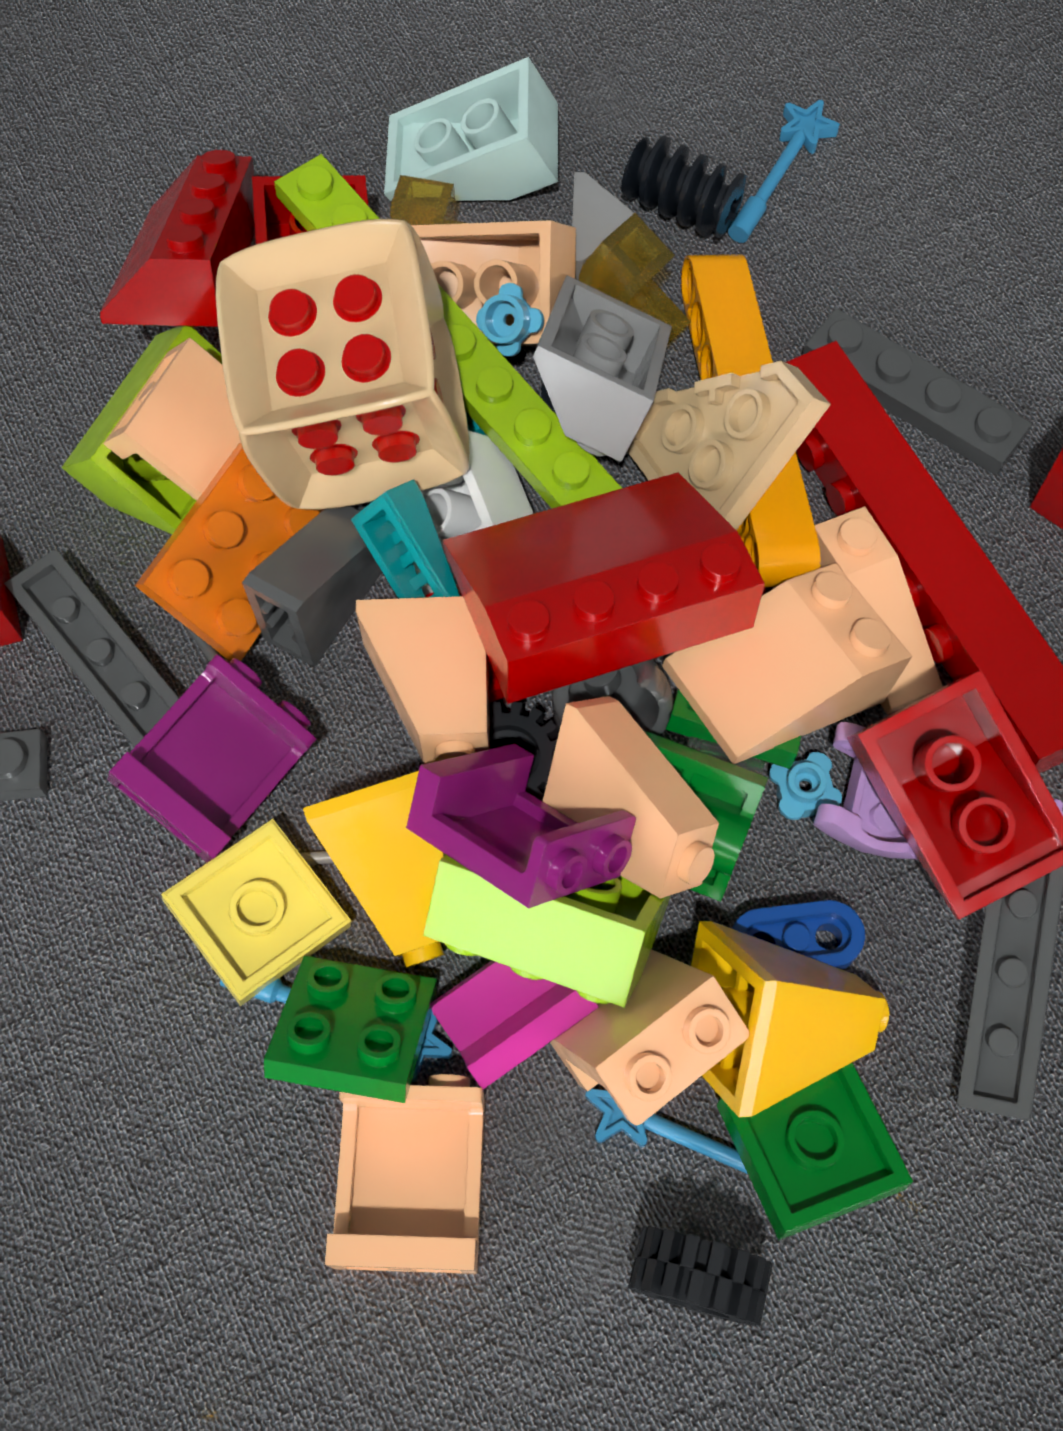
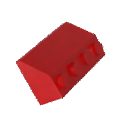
M212 150L195 157L151 207L100 311L102 324L218 327L216 277L219 263L228 256L250 247L255 234L252 176L255 175L252 156H235L233 152L228 150Z

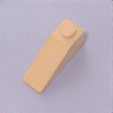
M864 506L815 525L820 546V568L836 563L912 655V658L885 701L881 703L886 714L888 715L942 688L898 555L867 508Z

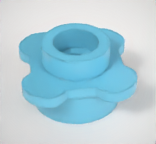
M506 283L500 287L499 294L488 299L478 311L476 323L489 340L497 343V349L503 356L511 357L520 352L521 343L530 333H538L542 329L544 316L541 310L531 308L525 301L523 290L519 285ZM509 314L514 317V323L511 326L506 324V317Z
M813 752L809 754L807 759L793 762L790 769L772 764L769 778L773 783L777 784L778 809L785 818L798 820L800 818L812 817L816 815L817 808L821 804L840 806L842 794L833 787L829 774L832 762L828 756L820 752ZM807 781L810 783L811 789L804 791L800 788L799 783Z

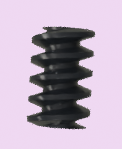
M663 135L653 148L649 146L650 141L648 137L640 140L629 157L622 177L621 192L624 197L633 200L639 198L641 204L646 208L654 209L658 206L660 214L664 217L672 218L677 215V220L684 227H692L696 224V229L702 236L709 237L715 233V238L719 239L729 229L741 206L747 175L739 173L728 185L725 183L728 171L727 165L720 163L711 175L706 174L709 162L707 155L700 154L693 164L689 166L687 165L690 154L688 146L681 145L671 157L668 155L671 146L670 137Z

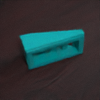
M414 479L385 491L351 518L352 523L398 599L425 598L422 586L427 583L434 592L430 597L460 596L428 506ZM414 562L417 564L418 568L421 571L418 574L416 573L415 567L413 565Z

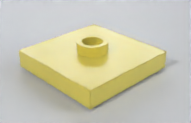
M271 819L161 894L163 902L240 1006L256 996L267 985L299 965L304 956H311L351 927V919L274 819Z

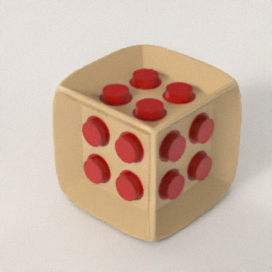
M373 219L334 225L259 243L240 250L219 263L216 277L217 321L223 372L231 413L239 431L241 444L247 458L267 486L282 502L297 509L320 510L340 508L372 502L385 491L413 479L422 491L448 483L467 473L470 454L469 435L455 350L443 317V302L437 279L422 241L409 223L398 219Z

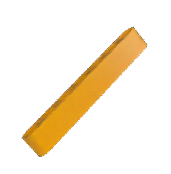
M743 254L687 255L684 258L681 271V292L700 379L704 380L729 373L742 376L759 372L761 365L773 363L745 256ZM796 452L737 529L765 583L764 587H777L786 580L820 568L819 541Z

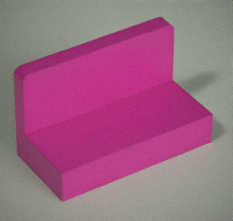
M490 961L431 1003L433 1014L459 1050L466 1067L482 1089H485L599 1008L597 1003L584 999L576 990L545 979L533 980L524 978L513 972L509 966L495 961Z

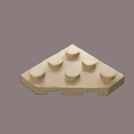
M783 361L761 365L759 372L739 376L729 373L696 381L694 387L674 391L668 388L656 391L654 401L627 452L648 480L679 472L737 530L831 404L798 367Z

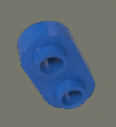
M833 900L753 909L740 916L732 928L842 970L854 962L865 942V929L858 914L846 904ZM819 931L831 932L837 939L838 947L832 950L822 948L817 943L815 934Z

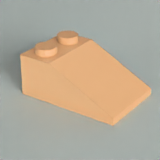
M551 220L411 225L422 241L437 283L476 326L478 311L488 299L499 294V289L502 285L506 283L519 285L523 290L525 301L531 308L541 310L544 316L542 329L538 333H530L521 343V346L538 345L566 275L575 279V227ZM509 314L506 317V324L511 326L514 323V317ZM489 340L494 346H497V343Z
M833 563L786 580L764 594L760 600L753 628L676 651L665 658L662 667L732 764H737L798 736H804L883 703L909 663L912 655L840 567Z

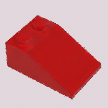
M982 670L965 675L847 737L876 793L956 919L960 920L1063 866V815Z

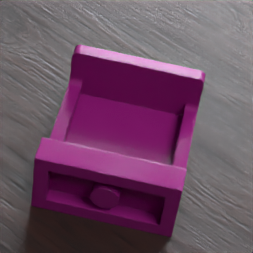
M218 654L211 659L203 673L130 753L126 752L112 767L107 779L206 863L217 856L236 831L316 741V738L308 731L311 723L301 711L284 700L277 705L258 689L262 681L254 671L238 659L232 658L228 663Z
M516 744L420 765L406 828L528 909L620 877L621 872L631 857L632 845L630 840L636 822L634 815L621 810L577 823L527 793L525 789L534 755Z

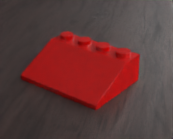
M679 472L442 540L443 550L507 704L753 628L765 585L738 531Z

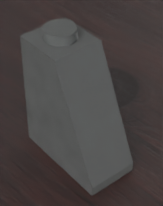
M351 506L324 509L250 571L242 582L263 639L312 667L317 665L356 610V600H363L382 573L351 521V518L365 508L362 506L357 509Z

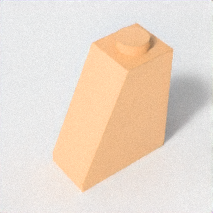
M463 596L356 600V615L363 645L423 763L427 764L489 750V659Z
M606 696L566 703L542 802L577 823L621 810L634 815L636 822L630 840L632 853L620 876L661 899L702 885L714 862L715 854L712 846L719 822L618 700Z

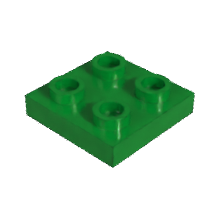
M643 730L719 822L712 846L715 854L712 868L703 880L702 885L689 890L721 902L768 777Z
M304 956L264 1057V1078L405 1103L432 1012L431 1003L436 998L437 979Z

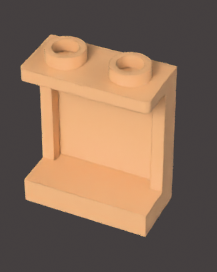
M191 338L166 353L103 444L121 459L137 453L197 501L237 445L241 443L239 431L233 419L227 397L223 365Z
M651 949L643 974L625 1008L612 1003H597L599 1008L550 1043L580 1087L588 1092L599 1083L609 1092L626 1119L634 1125H640L746 1041L749 1037V1030L713 975Z
M438 1074L428 1077V1086L410 1085L405 1103L339 1092V1099L343 1103L334 1231L333 1234H327L325 1265L338 1270L477 1274L485 1112L483 1089L470 1087L469 1077Z

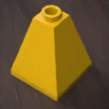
M419 771L303 808L306 820L394 956L403 957L406 968L445 955L441 942L423 936L439 861L443 857V852L406 828Z
M699 921L691 966L714 976L749 1030V1037L746 1041L702 1075L738 1117H752L875 1050L878 1034L886 1029L889 1021L888 1003L881 992L875 991L853 973L712 921Z

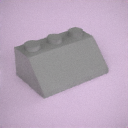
M566 275L533 358L565 436L575 440L582 449L596 456L607 455L622 462L654 401L672 326Z

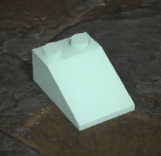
M529 57L389 115L384 194L390 201L512 200L558 182V102Z

